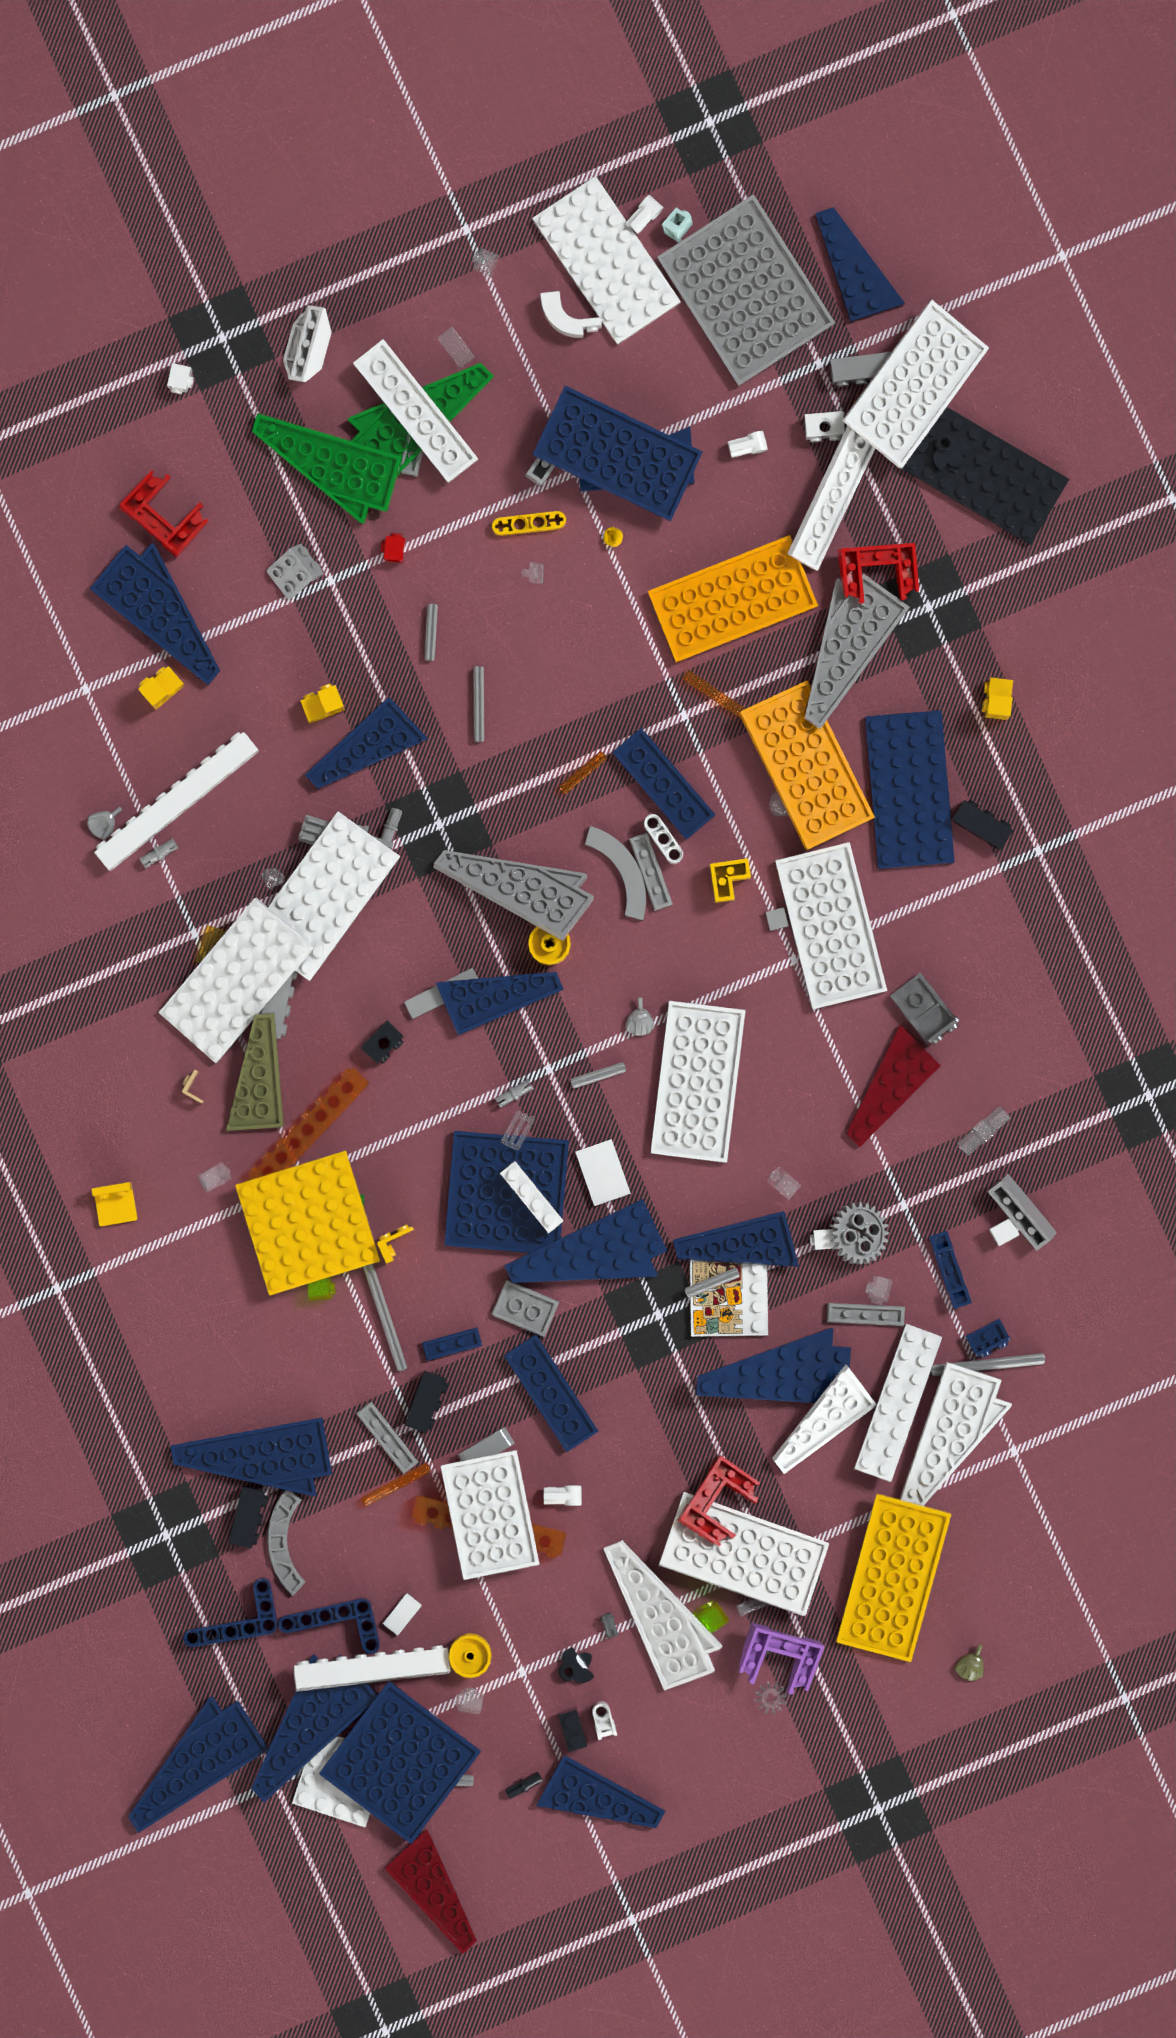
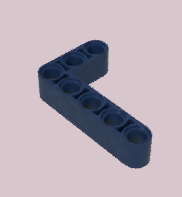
M261 1577L254 1583L253 1589L258 1617L191 1628L184 1634V1643L189 1647H196L273 1633L278 1627V1619L271 1581L266 1577ZM261 1581L266 1582L268 1585L267 1591H260L257 1587L258 1583ZM269 1601L271 1604L270 1610H263L261 1602ZM264 1621H273L274 1628L271 1630L266 1629ZM252 1623L255 1626V1631L248 1633L245 1630V1624ZM233 1626L236 1629V1634L234 1636L227 1635L226 1627ZM209 1629L216 1631L217 1637L215 1639L207 1637ZM191 1632L196 1633L198 1636L197 1642H190L188 1634Z
M365 1597L286 1614L281 1617L278 1623L279 1629L282 1632L291 1633L356 1618L363 1650L366 1653L373 1654L380 1647L372 1604ZM359 1602H366L368 1610L365 1612L360 1611L357 1607ZM347 1606L349 1614L342 1616L339 1613V1608ZM323 1610L329 1611L330 1619L323 1620L320 1617V1612ZM302 1615H309L312 1619L311 1623L303 1624L301 1621ZM290 1619L293 1622L292 1628H284L282 1625L283 1620ZM365 1620L370 1621L372 1629L364 1630L362 1622ZM369 1639L376 1641V1648L368 1649L366 1641Z

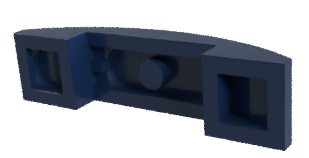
M948 1231L929 1236L953 1308L957 1309L972 1304Z

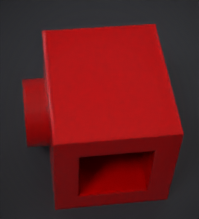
M391 533L390 536H386L385 541L382 540L381 552H384V561L403 563L406 540L402 537V534Z

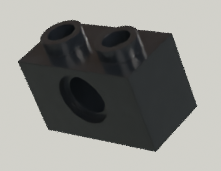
M387 1020L361 1049L377 1064L380 1062L384 1064L391 1056L389 1052L393 1048L397 1050L404 1043L402 1040L404 1036ZM382 1038L389 1040V1046L386 1049L379 1047L378 1043Z

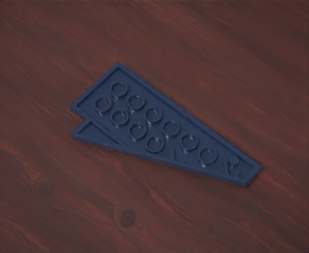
M641 1199L505 1264L504 1267L512 1283L656 1277L658 1275L650 1259L666 1252L667 1249L644 1200Z
M315 1654L312 1655L309 1664L317 1663L316 1660H319ZM367 1683L296 1691L251 1789L265 1803L366 1711L378 1695Z
M213 1695L209 1697L128 1816L138 1833L269 1750L239 1700L222 1710Z

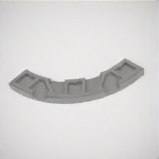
M590 826L585 845L600 851L615 864L626 888L627 904L625 916L643 921L646 907V891L641 871L635 859L616 838L598 828Z
M285 1490L277 1501L269 1522L268 1551L271 1564L279 1581L294 1596L306 1581L297 1572L290 1558L287 1533L293 1512L302 1499L294 1492Z

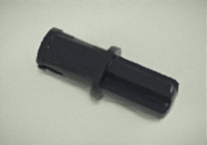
M537 1771L525 1779L520 1778L521 1781L506 1788L505 1792L508 1798L512 1799L525 1791L529 1792V1789L543 1783V1780Z

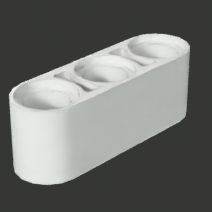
M655 814L648 815L644 821L646 831L669 863H679L683 858L682 849L660 817ZM651 818L658 821V826L654 829L649 828L647 825L648 820ZM665 834L669 837V842L661 844L658 841V837ZM677 850L680 854L679 859L672 860L669 857V852Z

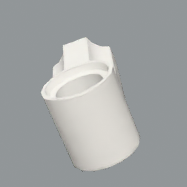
M650 195L641 202L638 207L639 209L626 222L637 235L664 208Z
M763 431L748 434L747 437L728 441L731 458L749 453L758 454L768 450Z
M581 1486L544 1487V1504L582 1505Z

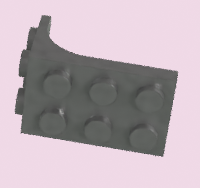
M921 972L890 995L926 1044H936L944 1038L942 1034L945 1031L950 1033L959 1026L957 1022L960 1019L949 1010Z

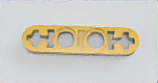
M560 511L500 517L493 521L492 529L498 536L558 530L565 526L566 517ZM556 515H559L561 519L563 518L560 525H556V522H550V527H547L545 516H549V520L555 519ZM537 517H541L544 520V525L540 528L533 525V520ZM518 519L525 522V527L521 530L514 527V523ZM508 520H512L511 527L513 531H509V527L503 528L502 532H499L498 528L495 529V526H498V522H502L503 525H509Z

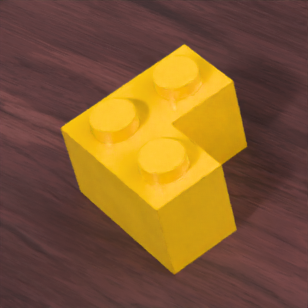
M169 666L166 669L165 667L159 669L155 673V678L151 677L149 679L147 677L139 684L141 687L138 690L155 710L185 686Z
M990 677L989 682H985L984 693H987V699H984L982 703V712H985L984 717L1008 720L1011 716L1013 680Z
M324 685L320 687L321 690L318 691V694L315 695L314 692L303 696V700H300L309 724L345 711L336 685Z
M748 858L709 865L715 903L734 901L732 881L751 878Z

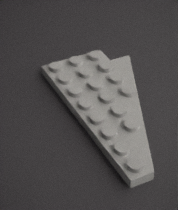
M865 574L862 575L865 602L862 604L858 603V598L848 595L847 598L844 597L841 580L837 578L835 581L804 718L818 729H821L910 608Z
M446 850L441 853L433 866L438 871L562 941L594 900L593 895L580 889L587 879V874Z

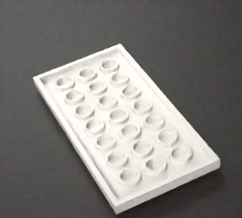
M596 176L532 218L597 316L601 317V322L617 345L681 303L631 227L626 224V220Z
M929 300L842 421L898 468H903L989 347L937 303Z
M340 812L336 813L268 907L314 948L295 970L309 981H311L400 858L398 854Z
M850 842L776 860L775 863L812 1010L887 991Z
M256 897L159 1013L211 1060L217 1063L254 1020L255 1014L261 1012L314 948Z
M669 1001L651 1145L652 1154L727 1163L745 1010Z
M684 1492L659 1565L805 1617L829 1543L713 1502L706 1514L736 1534L733 1539L727 1536L720 1540L721 1546L718 1547L677 1521L686 1504L694 1496Z

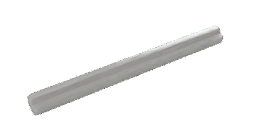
M374 1265L363 1266L397 1371L406 1370L407 1365Z
M1043 1353L952 1364L974 1371L1040 1365L1045 1363V1356ZM945 1364L932 1365V1376L942 1375Z

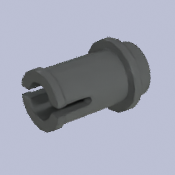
M612 1613L601 1615L600 1622H603L607 1638L619 1635L614 1622L615 1616H612Z

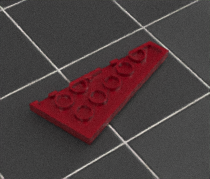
M901 1025L846 1133L859 1147L941 1066Z
M426 1829L384 1869L454 1946L464 1954L477 1942V1939L428 1829Z

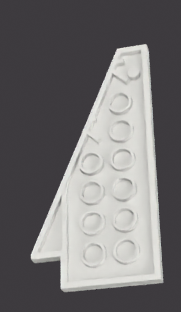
M946 1362L900 1500L924 1506L1010 1409L1012 1403L996 1398L1001 1379Z

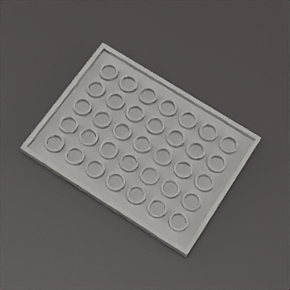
M754 194L657 257L738 386L836 324Z

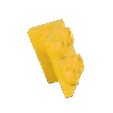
M132 1182L92 1188L100 1226L136 1221L138 1219Z
M407 1224L398 1228V1233L392 1236L391 1233H387L379 1237L380 1241L377 1244L386 1264L394 1261L393 1256L396 1255L392 1245L388 1246L387 1242L413 1231V1226L408 1227Z

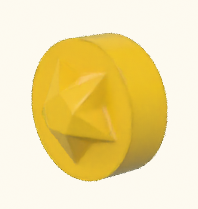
M615 527L608 528L603 536L605 544L611 547L619 546L623 539L622 531Z

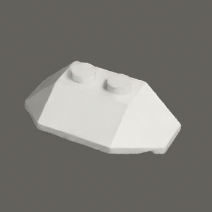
M308 305L305 309L306 311L293 323L283 359L288 373L287 376L290 380L306 382L322 369L331 336L326 309L323 307Z

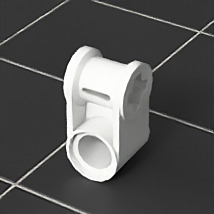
M604 1701L596 1702L592 1709L598 1740H602V1737L610 1735L617 1736L609 1705ZM603 1706L607 1711L604 1715H598L596 1709Z

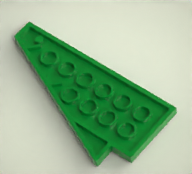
M479 363L423 386L422 389L446 419L451 422L494 378V375ZM385 403L347 419L359 431L351 441L400 456L407 450L405 462L400 467L398 475L422 451ZM407 435L410 437L409 445L406 440ZM413 451L414 453L408 457V453Z
M257 413L252 432L360 523L365 524L369 507L388 512L403 456Z

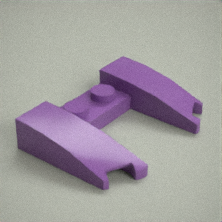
M751 1622L738 1671L740 1673L745 1671L750 1676L748 1681L754 1684L767 1650L795 1658L787 1693L794 1694V1688L804 1686V1690L808 1691L825 1646L820 1641L814 1639L799 1638Z

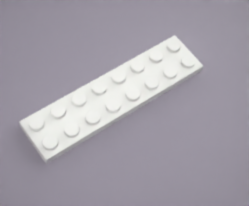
M381 340L353 362L355 367L448 483L478 460L477 456L384 340Z
M847 426L788 551V555L818 571L875 450L870 443L849 426Z
M905 1324L854 1469L889 1482L892 1481L942 1340L941 1336Z

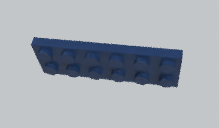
M642 728L612 752L686 840L716 816Z
M534 1335L504 1355L566 1452L599 1432L537 1335Z

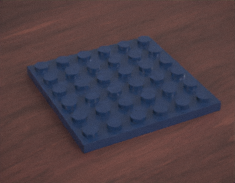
M454 1131L444 1246L530 1253L561 1238L562 1223L548 1233L500 1173L515 1161L558 1215L563 1218L569 1140Z
M388 1681L319 1774L412 1844L482 1750L391 1681Z

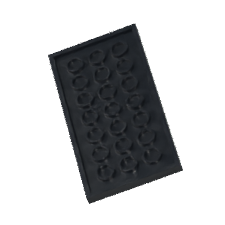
M948 407L939 416L903 468H900L1028 545L1032 544L1070 480ZM947 434L952 438L959 437L966 441L969 448L961 452L963 456L961 468H955L948 464L942 470L936 467L933 455L936 451L935 440L938 436ZM946 441L941 442L942 447L948 446Z

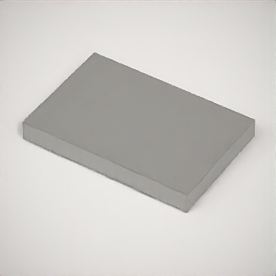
M506 1280L492 1316L545 1337L559 1301Z

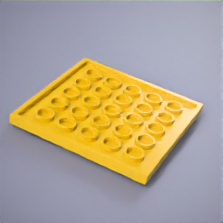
M346 1151L235 1185L269 1296L380 1261Z

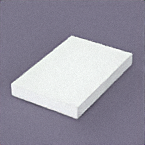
M612 1139L576 1151L594 1206L631 1194Z

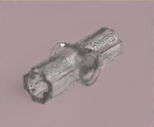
M999 1106L986 1119L983 1118L971 1129L972 1131L961 1139L957 1145L967 1156L970 1155L982 1143L984 1144L996 1134V1131L1011 1119L1010 1116Z

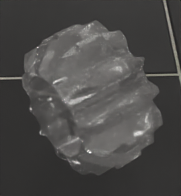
M767 1681V1688L765 1689L761 1684L759 1687L762 1692L755 1691V1694L761 1697L754 1699L756 1703L762 1702L758 1705V1709L760 1710L765 1706V1714L768 1713L769 1708H771L772 1714H775V1707L782 1711L779 1704L786 1705L787 1702L781 1698L787 1697V1694L779 1693L784 1690V1687L781 1686L776 1689L778 1686L777 1682H774L773 1687H771L770 1682ZM769 1693H772L773 1696L776 1695L772 1703H769V1700H765Z

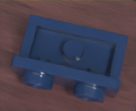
M1000 1318L965 1336L974 1355L981 1358L990 1355V1350L996 1347L998 1350L1009 1345L1007 1341L1011 1340Z

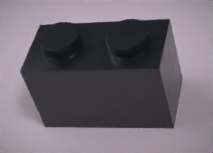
M577 1707L559 1712L558 1717L568 1751L572 1752L588 1747Z

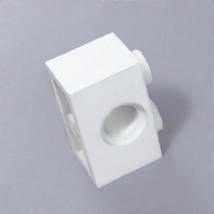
M843 411L805 414L806 440H810L812 443L821 442L825 438H829L830 441L841 440L845 432L844 422L842 421L844 419ZM822 423H827L830 426V430L823 432L819 426Z

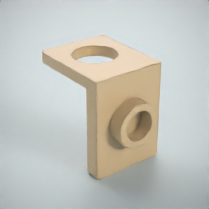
M194 1070L191 1076L187 1075L182 1084L185 1086L182 1093L203 1104V1100L188 1092L199 1071Z

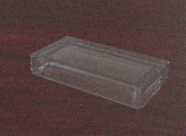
M453 326L437 337L460 369L475 358V355Z

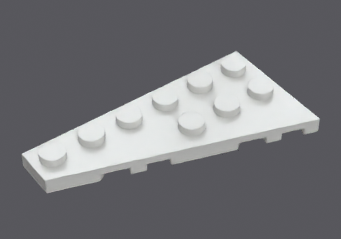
M847 1365L843 1367L772 1459L784 1474L877 1406Z

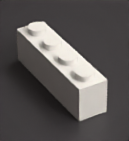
M515 1161L500 1173L548 1233L563 1222V1219Z

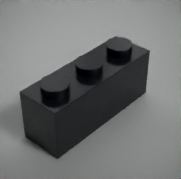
M969 799L967 802L964 800L951 821L1001 851L1013 832V829L1010 828L1011 825L1004 820H1001V822L994 818L995 815L986 809L983 812L974 801Z
M426 1370L424 1371L405 1426L427 1433L428 1429L432 1430L435 1419L432 1417L435 1411L439 1412L442 1401L439 1400L441 1393L445 1394L449 1384L445 1382V1377Z
M242 1486L229 1539L230 1544L252 1548L253 1544L257 1545L259 1534L256 1533L257 1526L262 1525L264 1515L261 1514V1509L266 1507L268 1496H265L266 1491Z

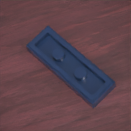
M478 1327L422 1342L426 1360L429 1361L480 1347L482 1342Z

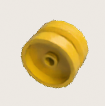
M535 927L528 941L529 950L533 958L540 964L548 966L562 962L569 954L571 946L569 935L562 941L539 927ZM547 941H552V942H553V946H550V947L548 948V947L546 946V942H547Z
M474 1633L462 1634L456 1638L450 1647L449 1660L451 1667L462 1677L473 1678L484 1673L491 1661V1649L486 1639ZM467 1653H473L474 1658L470 1659V1657H466Z

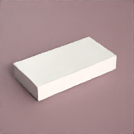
M407 1593L383 1624L396 1635H399L422 1604Z

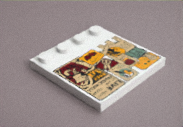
M690 1260V1286L733 1268H737L740 1275L739 1278L690 1297L691 1336L768 1335L767 1265Z

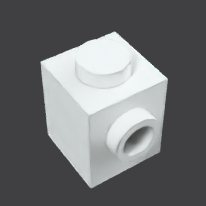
M172 363L167 384L171 392L182 394V392L187 393L188 388H192L194 377H191V367Z

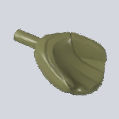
M978 1644L975 1653H968L962 1656L956 1663L955 1671L963 1679L976 1681L982 1678L984 1673L983 1659L980 1656L982 1644Z

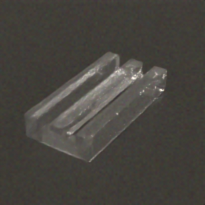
M517 1110L501 1139V1144L519 1151L535 1121V1117H528V1114H521V1111ZM520 1118L521 1120L517 1128L515 1129L511 1139L507 1141L518 1119ZM527 1121L528 1123L525 1129L523 1130L518 1142L514 1144V1141L518 1133L520 1132L524 1122Z

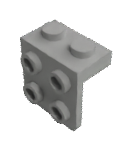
M302 544L290 548L267 569V573L287 599L295 597L310 582L324 574L320 565L309 555V551Z

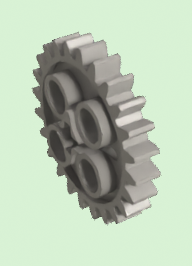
M856 1202V1204L849 1203V1207L843 1206V1211H837L839 1217L832 1218L836 1223L830 1224V1227L834 1228V1231L829 1232L830 1235H834L830 1242L836 1243L833 1250L839 1249L837 1255H844L843 1260H849L850 1264L856 1263L860 1265L863 1263L868 1264L870 1260L875 1261V1255L881 1256L880 1250L886 1249L883 1243L888 1242L884 1238V1235L889 1234V1232L884 1231L888 1224L882 1223L885 1217H879L881 1211H875V1206L869 1207V1203L862 1204V1202ZM855 1216H856L857 1219H858L857 1224H855V1222H854V1217H855ZM870 1226L873 1228L872 1234L869 1232ZM846 1233L849 1234L848 1241L845 1238ZM862 1242L864 1244V1250L861 1249Z

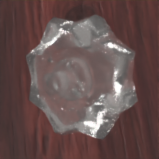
M264 869L262 874L266 887L269 889L282 885L285 876L278 869Z

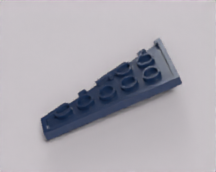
M565 1754L536 1805L657 1828L666 1812L664 1809Z

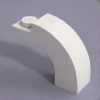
M560 291L541 293L542 310L547 321L555 330L563 335L573 338H584L583 330L597 332L599 328H602L601 317L574 319L568 316L561 306Z

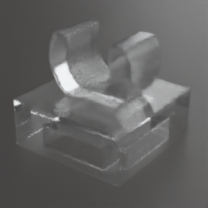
M537 562L529 563V569H522V577L529 578L531 583L543 584V564Z

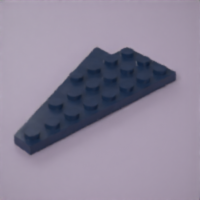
M151 543L142 556H140L129 546L125 545L91 586L90 590L209 686L220 673V669L156 546Z
M827 1328L697 1375L695 1395L816 1403L843 1367L847 1365L850 1369L851 1347L832 1346L834 1328Z
M322 1417L170 1445L174 1465L310 1496H317L314 1478L333 1475Z

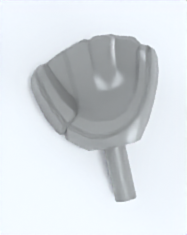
M118 807L112 813L101 811L89 815L87 825L91 833L102 840H106L114 830L115 819L113 817L120 813L122 808Z
M638 997V1009L633 1010L629 1014L625 1025L627 1032L637 1036L649 1034L654 1029V1022L647 1009L643 1008L642 997Z

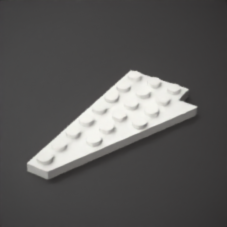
M623 1540L603 1548L663 1689L667 1690L714 1672L715 1669L708 1653L722 1648L719 1641Z

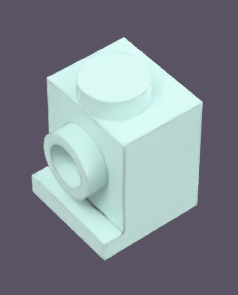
M675 208L662 223L664 234L678 243L681 242V238L693 225L691 215L685 210L681 211Z

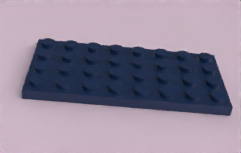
M565 385L532 456L663 519L671 521L703 451Z
M942 710L865 716L878 869L955 863Z

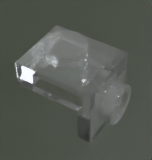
M222 1162L197 1176L206 1193L231 1179L229 1169Z
M780 1167L774 1170L767 1180L770 1185L788 1200L801 1187L794 1178Z

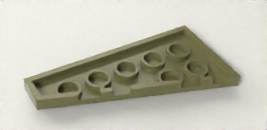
M275 1012L258 1013L254 1016L226 1131L284 1127Z

